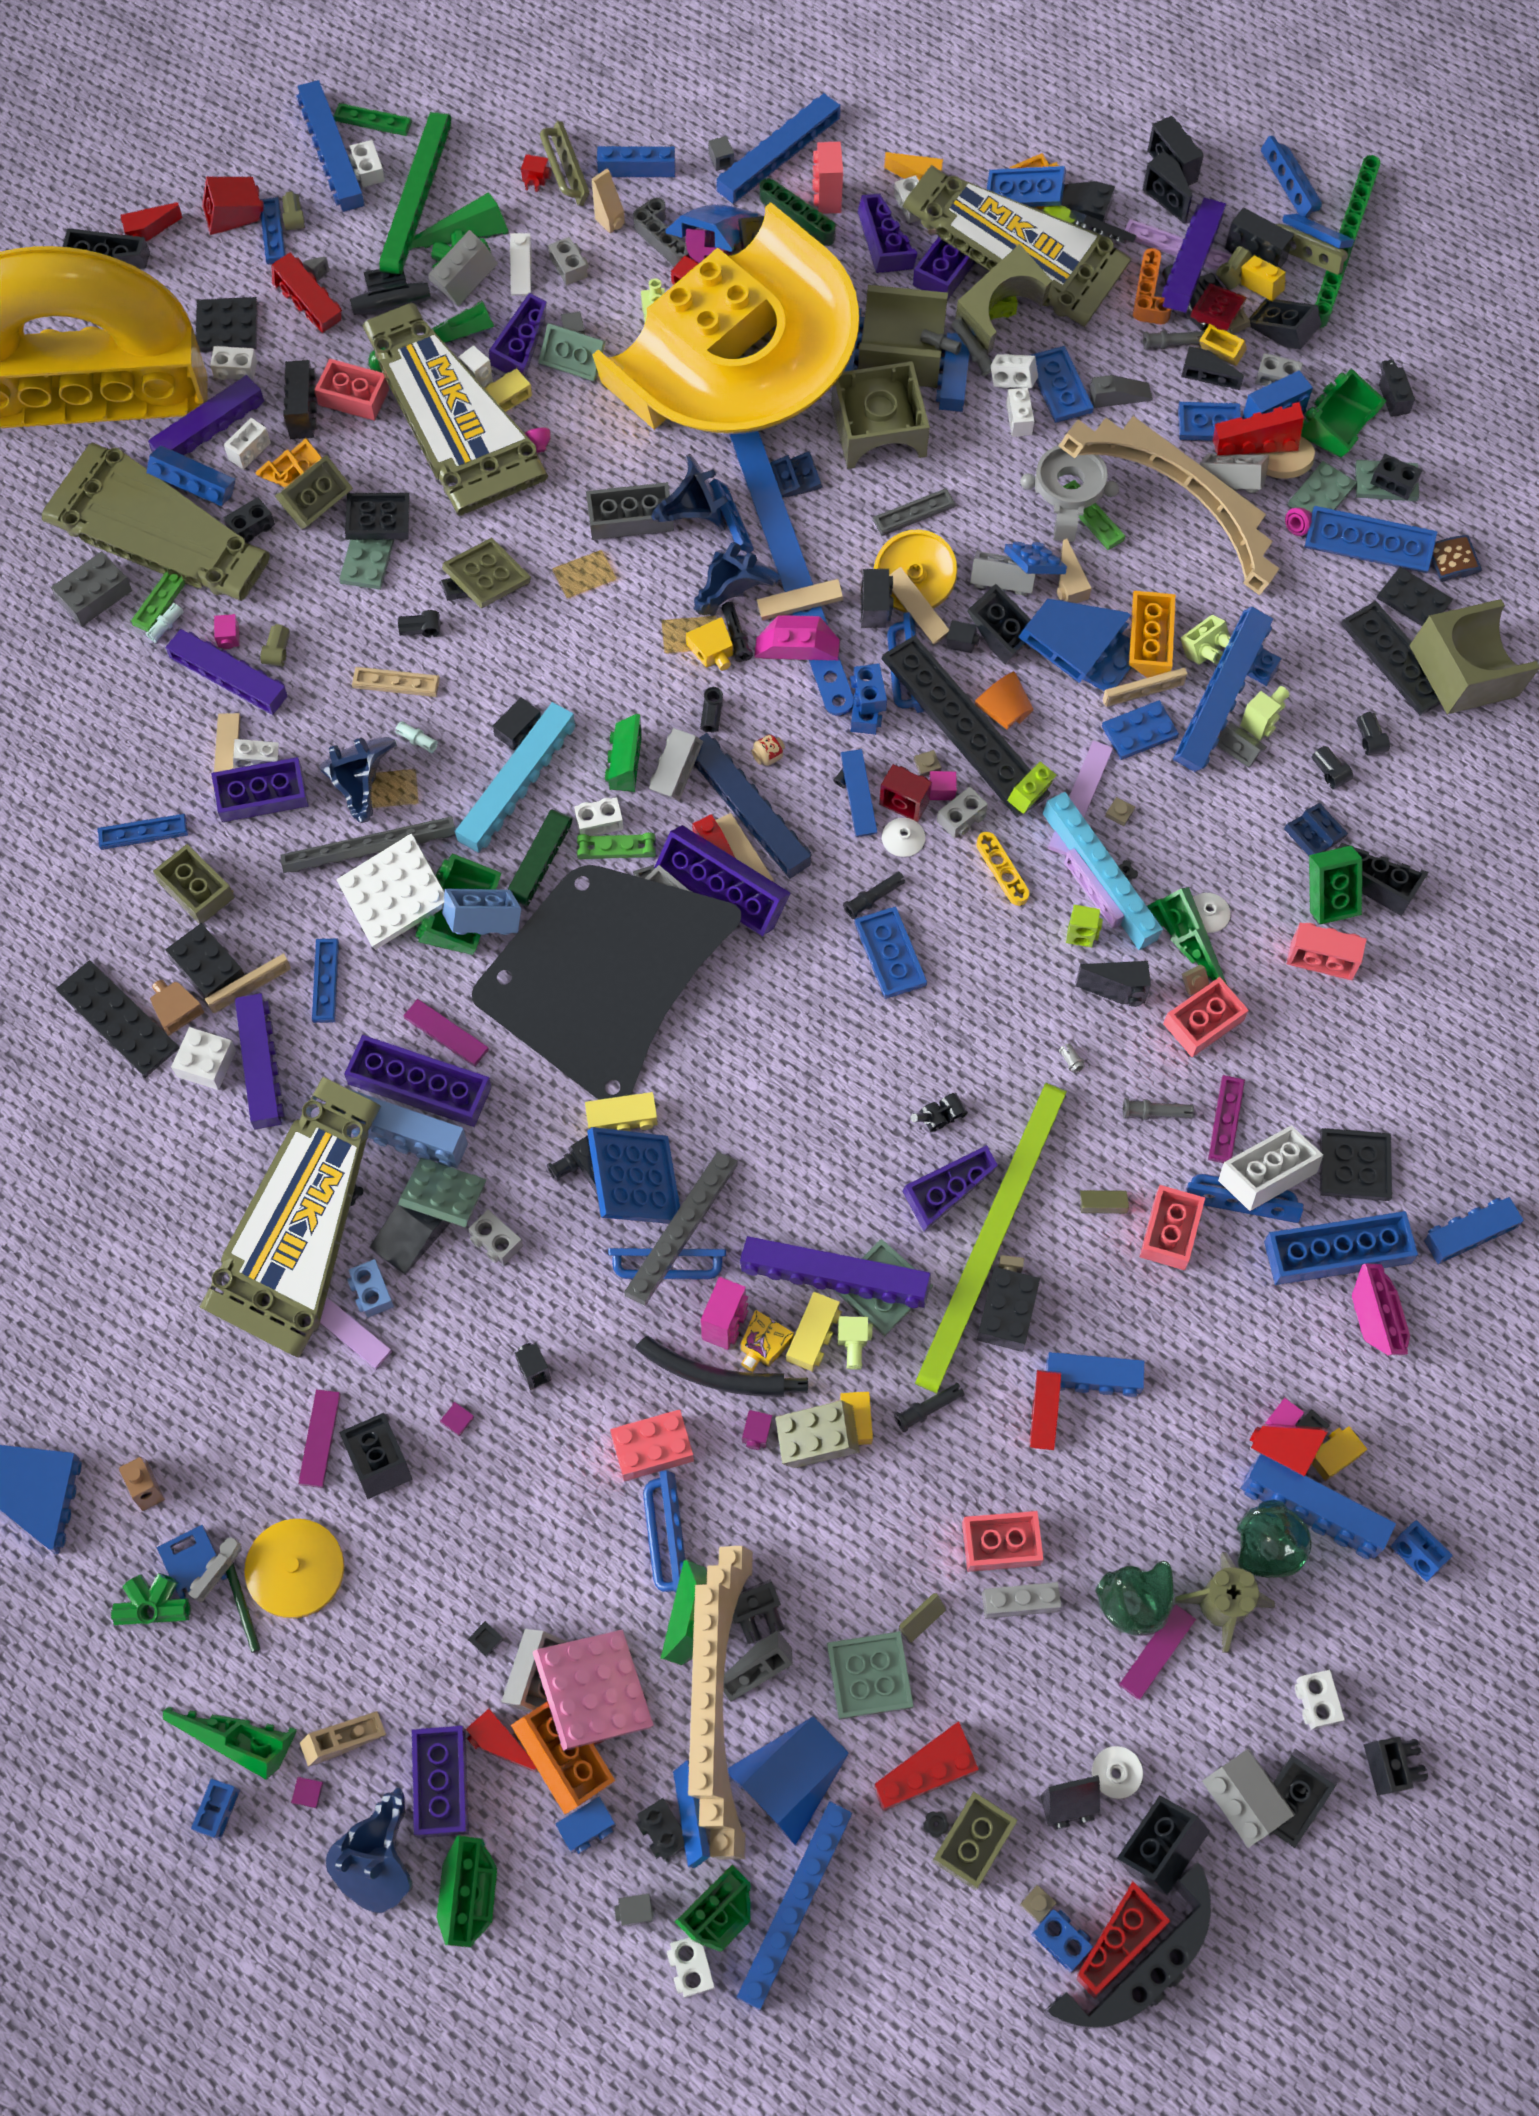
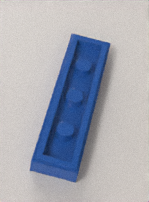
M278 197L260 199L263 201V212H260L267 264H273L286 255Z
M1283 215V223L1337 248L1353 246L1354 239L1301 215Z
M713 479L710 484L717 500L722 496H726L728 502L720 508L734 541L741 546L742 551L746 553L752 552L754 550L753 544L728 486L718 479Z
M859 749L841 752L840 756L855 837L877 834L863 751Z
M185 813L97 828L101 850L188 836Z
M338 938L316 939L312 1005L313 1023L335 1022Z
M686 1760L673 1771L687 1864L689 1868H697L710 1857L706 1828L699 1826L700 1799L688 1796L689 1760Z

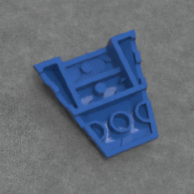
M726 204L702 206L681 215L666 229V233L683 238L686 236V229H696L699 227L715 232V247L732 252L734 244L740 242L738 219L758 217V213Z
M813 1716L730 1766L728 1774L796 1846L849 1752Z

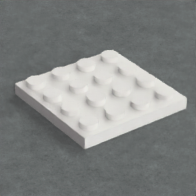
M412 834L336 879L371 946L375 950L422 922L424 917L428 918L430 914L433 915L443 909L445 891Z

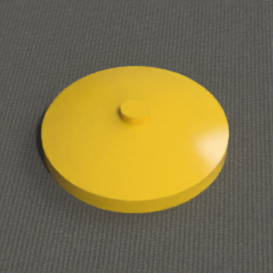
M908 530L895 535L880 549L874 564V569H889V575L901 567L933 609L949 597L957 580V562L951 547L943 538L926 530ZM892 592L893 608L907 613L908 611Z
M307 1519L283 1520L264 1530L251 1545L245 1561V1582L252 1598L268 1613L290 1619L306 1617L324 1608L336 1595L343 1580L344 1557L335 1537L322 1525Z

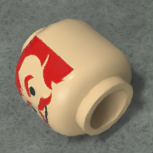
M768 734L755 741L754 749L751 751L759 765L770 766L783 758L785 745L781 738Z

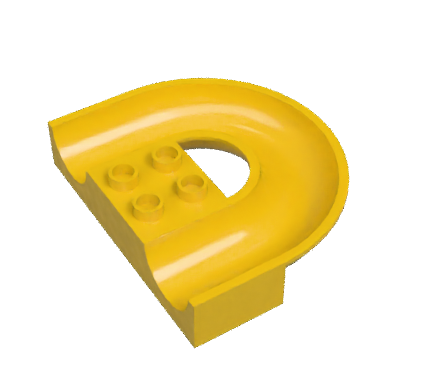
M770 203L765 207V218L760 231L744 250L735 255L727 256L717 248L646 308L647 318L644 328L636 341L627 350L613 357H606L600 350H597L592 355L601 383L654 430L666 419L693 429L719 434H739L764 430L788 421L804 412L817 402L841 376L851 358L858 337L859 306L857 296L849 275L838 259L814 237ZM777 325L773 338L762 350L751 356L737 359Z
M33 246L0 252V428L184 417L208 401V375L188 314L173 293L158 280L124 261L83 249ZM51 316L77 318L103 328L89 326L81 331L59 332L54 329H45L35 334L24 333L25 323L34 319Z

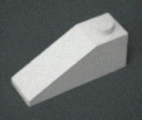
M510 233L511 296H527L528 293H531L532 245L530 233Z

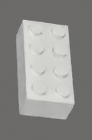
M1291 1125L1224 1162L1218 1181L1251 1211L1316 1174L1323 1154Z

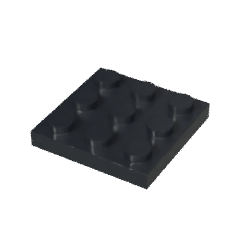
M257 297L198 299L196 309V340L200 352H212L214 346L257 349Z
M347 493L345 540L409 539L410 494Z
M1322 1128L1320 1131V1152L1323 1154L1320 1163V1196L1390 1201L1392 1199L1391 1133Z

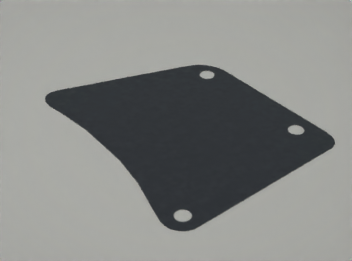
M585 865L576 868L559 882L477 981L472 990L473 1003L598 1100L629 1096L633 1091L649 1046L666 1013L698 968L736 929L741 921V911L730 902L595 865ZM581 876L588 878L590 882L589 887L583 891L575 887L576 879ZM503 970L509 971L512 975V980L506 985L500 984L497 980L498 973ZM616 1080L619 1082L620 1090L617 1094L612 1095L606 1092L605 1085L608 1081Z

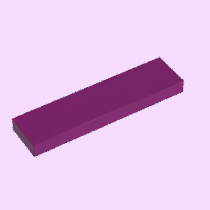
M419 999L403 1015L404 1019L474 1067L489 1051L486 1045Z
M1222 1075L1208 1154L1209 1161L1224 1164L1233 1156L1245 1079Z
M316 1389L298 1482L301 1486L324 1488L340 1402V1392Z
M1175 1604L1124 1676L1119 1686L1140 1700L1196 1619Z

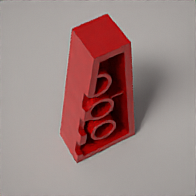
M1294 403L1292 407L1282 409V407L1274 408L1273 412L1262 415L1261 412L1255 413L1246 419L1239 417L1216 423L1213 442L1217 456L1298 451L1304 420L1300 403Z
M958 1721L874 1784V1790L883 1811L978 1772V1766L960 1722Z

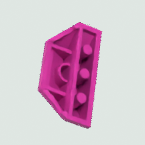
M777 616L756 638L754 658L838 660L840 639L820 616Z
M1364 1264L1361 1267L1352 1293L1354 1309L1357 1313L1364 1341L1387 1355H1407L1410 1333L1397 1289L1384 1272L1385 1269L1382 1264Z

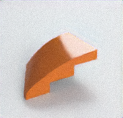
M1014 671L999 679L975 700V705L1007 730L1015 722L1020 724L1033 711V707Z

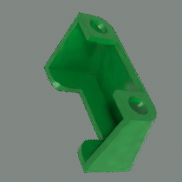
M1352 368L1345 374L1341 372L1335 378L1334 384L1330 382L1323 389L1325 394H1321L1313 403L1316 406H1312L1304 414L1306 419L1303 420L1301 437L1339 458L1351 450L1359 439L1357 434L1380 411L1386 402Z
M452 853L448 860H443L441 867L437 870L436 877L444 891L445 889L496 890L502 873ZM443 909L433 915L430 914L428 918L424 917L422 923L419 924L415 933L418 943L469 955L474 954L481 934L467 932V934L460 935L452 932L442 914Z

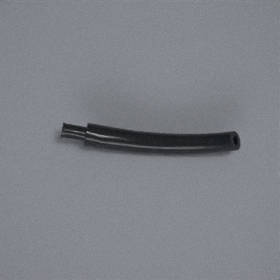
M645 1336L635 1347L643 1356L668 1372L711 1389L761 1397H784V1392L808 1393V1378H784V1373H748L709 1366L673 1352L650 1336Z

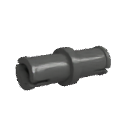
M924 329L920 336L921 342L933 345L937 350L943 349L955 355H958L961 350L962 343L947 338L945 334L939 335Z

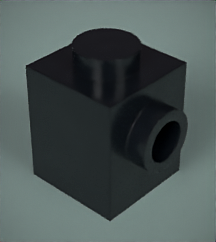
M952 620L947 635L948 649L972 653L974 646H978L980 634L977 633L976 625Z

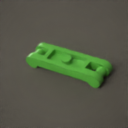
M650 832L643 835L611 836L581 834L577 836V844L579 845L577 858L655 857L656 848L654 843L656 842V835ZM638 844H645V847L639 848ZM588 845H594V850L588 849Z

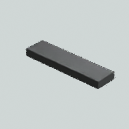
M947 488L874 516L873 522L881 536L952 509L956 503Z

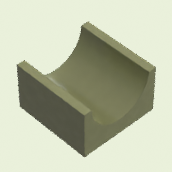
M1019 244L958 300L955 320L959 317L963 318L979 345L987 349L988 355L993 351L997 334L989 317V312L993 306L1005 298L1021 296L1033 300L1041 307L1047 301L1052 280Z
M868 285L858 369L913 361L919 386L937 388L942 350H937L935 346L921 342L920 336L924 329L939 335L944 334L948 293Z
M913 361L845 371L832 386L831 405L847 469L855 468L858 460L866 452L885 444H906L917 451L919 458L927 457L930 426Z

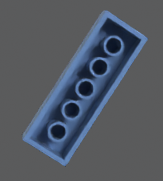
M356 1092L381 1105L368 1131V1138L373 1139L376 1144L386 1147L387 1144L391 1145L403 1154L411 1152L417 1154L416 1156L419 1159H431L439 1164L458 1169L468 1146L462 1127ZM337 1109L338 1112L345 1115L346 1112ZM357 1119L358 1122H360V1123H362V1124H364V1125L366 1124V1122H364V1121H362V1120H360V1119ZM359 1127L352 1130V1134L355 1137L360 1133Z

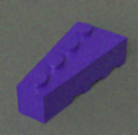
M881 194L861 195L858 215L875 272L882 273L914 269L918 253L915 248L912 249L910 246V240L907 235H903L898 221H895L891 216L892 212Z
M528 293L489 349L491 366L504 373L512 372L517 368L526 377L546 317L547 301Z
M986 1145L905 1185L902 1192L923 1231H926L990 1176L998 1164Z

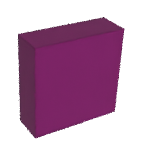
M454 1402L442 1417L440 1423L460 1437L474 1419V1415Z
M297 1777L291 1803L317 1809L324 1783Z

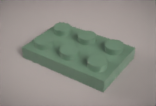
M548 323L538 363L596 381L598 371L592 354L597 350L603 353L606 341Z
M1356 460V498L1407 501L1370 484L1374 471L1380 461ZM1407 463L1418 468V463ZM1419 481L1408 501H1418Z
M1322 461L1289 500L1288 506L1304 508L1311 513L1314 506L1336 510L1354 489L1357 482Z
M395 539L350 540L339 578L340 584L381 590Z

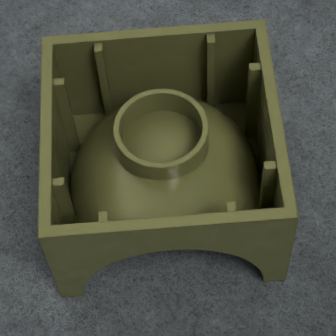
M1502 599L1430 615L1409 645L1447 714L1518 697L1539 670L1537 661L1517 665L1507 655L1500 636V618L1505 607Z

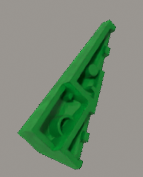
M488 192L415 235L410 251L412 248L418 247L430 248L435 242H441L446 245L451 244V234L459 230L465 233L470 230L475 236H485V238L501 233L507 235L509 230L498 204Z
M483 300L477 302V305L463 310L460 314L445 320L431 329L446 343L495 326Z
M1189 887L1181 888L1147 905L1160 926L1164 927L1172 936L1170 940L1192 964L1197 963L1204 966L1207 977H1210L1212 981L1220 977L1226 983Z
M167 1707L163 1710V1720L265 1780L281 1767L297 1732V1729L289 1728L288 1732L275 1731L272 1724H267L265 1729L251 1725L249 1720L214 1714L211 1715L210 1719L197 1717V1712L191 1710L188 1712V1715L176 1713L172 1707Z

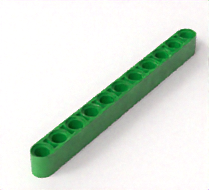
M429 113L380 256L379 267L381 272L402 274L450 132L451 115L448 113Z
M1368 155L1363 159L1339 233L1354 239L1353 246L1381 163L1380 159L1375 155ZM1353 246L1342 248L1347 252L1348 258L1343 264L1341 273L1335 274L1326 270L1315 305H1318L1322 324L1320 328L1327 326Z

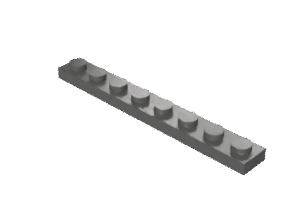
M450 816L281 854L282 869L284 873L297 872L308 867L315 868L326 863H338L348 858H360L366 854L380 853L410 834L415 837L417 843H426L437 838H448L451 835H455L453 817Z
M717 1151L624 1291L625 1297L646 1306L738 1166V1160Z

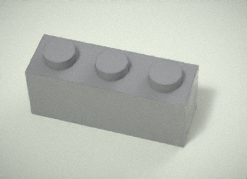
M673 728L672 733L667 737L665 750L658 759L657 770L650 779L649 789L662 796L680 801L703 741L697 736Z
M1058 1582L988 1588L982 1592L985 1619L1056 1613L1061 1608Z

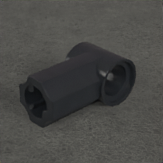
M425 610L421 615L399 616V635L422 634L427 638L432 635L433 637L439 636V612Z
M709 687L704 693L700 729L705 732L714 733L719 731L723 707V692L718 687ZM715 698L718 701L711 702L709 699Z
M1366 712L1357 717L1356 722L1363 737L1362 746L1363 749H1366L1364 751L1365 754L1369 756L1389 751V737L1386 733H1382L1375 713Z
M1322 746L1312 755V760L1324 773V779L1327 784L1330 783L1329 787L1331 789H1336L1353 779L1354 775L1350 766L1345 762L1341 763L1328 746Z

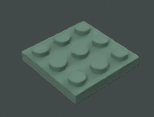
M420 1158L400 1197L398 1205L466 1227L484 1189L486 1179L436 1163L432 1160Z
M882 1239L862 1257L865 1260L915 1269ZM834 1290L862 1317H868V1322L872 1323V1326L884 1337L913 1309L901 1303L895 1302L890 1304L881 1299H865L856 1294H841Z
M901 1631L827 1643L839 1720L913 1708Z

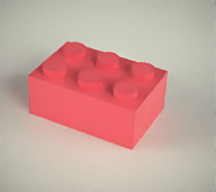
M817 142V151H813L814 164L817 163L813 165V177L815 179H812L813 191L817 193L813 196L814 207L818 206V211L822 214L841 213L843 187L841 142Z
M329 359L315 388L319 406L374 421L389 392V384L383 373L334 359Z
M1300 922L1291 941L1286 964L1352 981L1362 963L1366 938H1362L1357 934L1338 932L1333 928L1317 927L1313 923Z
M1219 977L1167 1013L1163 1024L1189 1055L1194 1057L1242 1023L1249 1010Z
M1159 1185L1139 1257L1185 1270L1190 1260L1205 1197Z
M680 1409L610 1429L624 1481L694 1462L693 1452Z
M1038 1511L964 1517L962 1529L967 1572L1041 1566L1044 1559Z

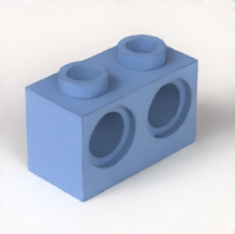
M375 1259L349 1269L351 1277L347 1281L351 1291H357L359 1298L355 1299L360 1313L364 1311L367 1318L394 1307ZM363 1276H371L368 1282H359ZM372 1296H378V1297H379V1299H378V1301H377L376 1303H374V1304H369V1303H367V1302H368V1299H369L370 1297H372Z

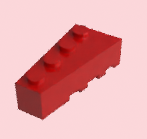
M289 252L271 264L272 285L276 288L280 286L283 291L282 294L287 299L291 297L299 311H306V318L322 333L341 321L342 309L336 301L333 302L327 290L323 286H319L315 276L311 272L306 271L298 257L295 258Z
M1132 1881L1077 1974L1076 1980L1095 2000L1170 1924V1919L1134 1881Z

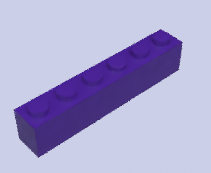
M245 375L150 438L148 443L151 451L154 452L161 445L181 455L193 452L196 447L211 440L215 434L226 430L230 424L242 419L251 410L259 408L265 402L261 389L248 375Z
M180 629L165 647L169 658L271 715H274L288 697L285 685L281 681L269 678L263 671L251 668L243 660L238 661L227 651H220L211 642L200 640L193 632H186Z
M262 993L235 998L250 1122L254 1130L282 1125L281 1117H285L283 1104L279 1103L278 1096H282L280 1083H276L275 1078L276 1075H279L277 1062H273V1055H276V1047L274 1041L270 1040V1035L274 1034L272 1022L268 1021L267 1014H271L269 1001L264 1000Z

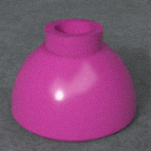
M545 427L536 428L524 433L536 446V453L546 451V446L551 438L550 429Z
M1300 507L1290 509L1285 516L1287 529L1295 536L1305 535L1311 526L1312 513Z

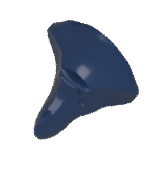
M691 454L686 455L688 471L685 478L677 489L654 509L651 517L657 522H670L684 518L708 519L722 532L725 530V524L720 507L727 503L728 499L726 496H722L718 500L708 480L716 475L714 469L703 472L696 459Z
M732 542L728 546L727 551H715L708 568L707 583L703 589L698 591L699 595L694 599L695 606L693 609L700 615L709 614L714 616L722 603L733 597H745L743 593L755 585L774 587L781 578L780 574L757 561L756 555L751 552L747 553L746 556L738 554L741 546L736 542Z
M360 737L354 740V746L340 751L337 745L329 747L330 758L319 766L320 771L329 777L333 785L345 796L350 814L360 823L368 822L371 816H373L372 785L377 778L376 771L380 759L397 746L396 741L390 737L365 741L364 738Z
M400 1788L384 1794L382 1801L376 1804L373 1814L366 1820L356 1823L346 1834L336 1840L326 1856L327 1872L339 1889L357 1905L371 1912L383 1913L397 1906L413 1888L411 1877L396 1852V1837L400 1823L406 1814L405 1795Z

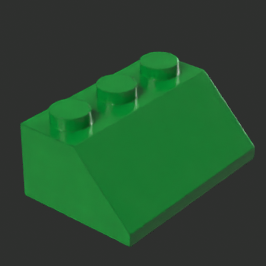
M635 714L615 724V732L611 731L610 744H613L612 750H608L607 757L610 769L605 771V782H609V790L635 792L642 741L640 714Z

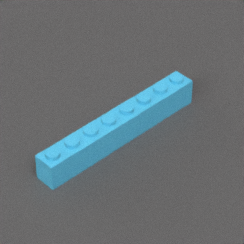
M553 702L549 705L455 830L458 842L478 853L482 848H486L489 845L493 833L501 829L505 817L511 815L515 810L516 802L519 798L523 799L525 797L528 786L531 782L535 783L543 766H548L554 751L560 750L564 742L563 739L567 734L570 735L574 731L576 724L573 713Z
M1066 792L1047 800L1042 814L1054 831L1056 830L1068 849L1075 848L1124 914L1121 926L1137 949L1141 950L1157 941L1163 930Z

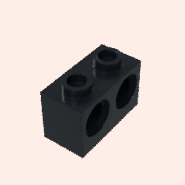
M1384 454L1374 471L1370 484L1408 501L1423 470L1398 460L1396 457Z
M259 497L223 517L226 527L241 536L246 543L251 542L260 533L269 531L275 525L272 513Z
M527 1343L518 1348V1351L515 1352V1357L530 1390L552 1380L549 1368L537 1343L532 1345Z

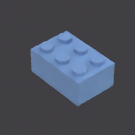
M445 889L442 914L452 932L464 935L470 932L481 935L488 933L508 935L510 933H518L521 907L510 890Z

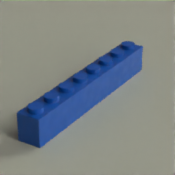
M316 80L298 85L299 94L296 95L299 107L303 106L301 112L304 121L308 120L306 123L308 132L314 135L311 137L314 148H319V151H317L319 161L325 164L322 165L325 177L329 176L330 178L327 180L330 191H335L333 198L336 206L340 205L342 212L365 206L362 191L320 81Z
M825 93L815 98L811 104L801 109L797 115L787 120L782 127L775 130L767 139L762 140L757 147L747 152L742 159L735 162L727 171L721 173L717 178V192L732 204L736 203L763 179L767 178L839 120L841 105Z
M1253 606L1243 611L1172 760L1194 772L1207 766L1210 761L1208 756L1219 742L1217 737L1228 723L1226 718L1229 712H1232L1236 706L1237 701L1235 699L1245 687L1246 682L1244 680L1254 668L1255 664L1253 661L1263 649L1262 642L1272 630V626H1270L1273 621L1272 617Z
M830 1801L737 1995V1999L759 2011L765 2002L852 1816V1812Z

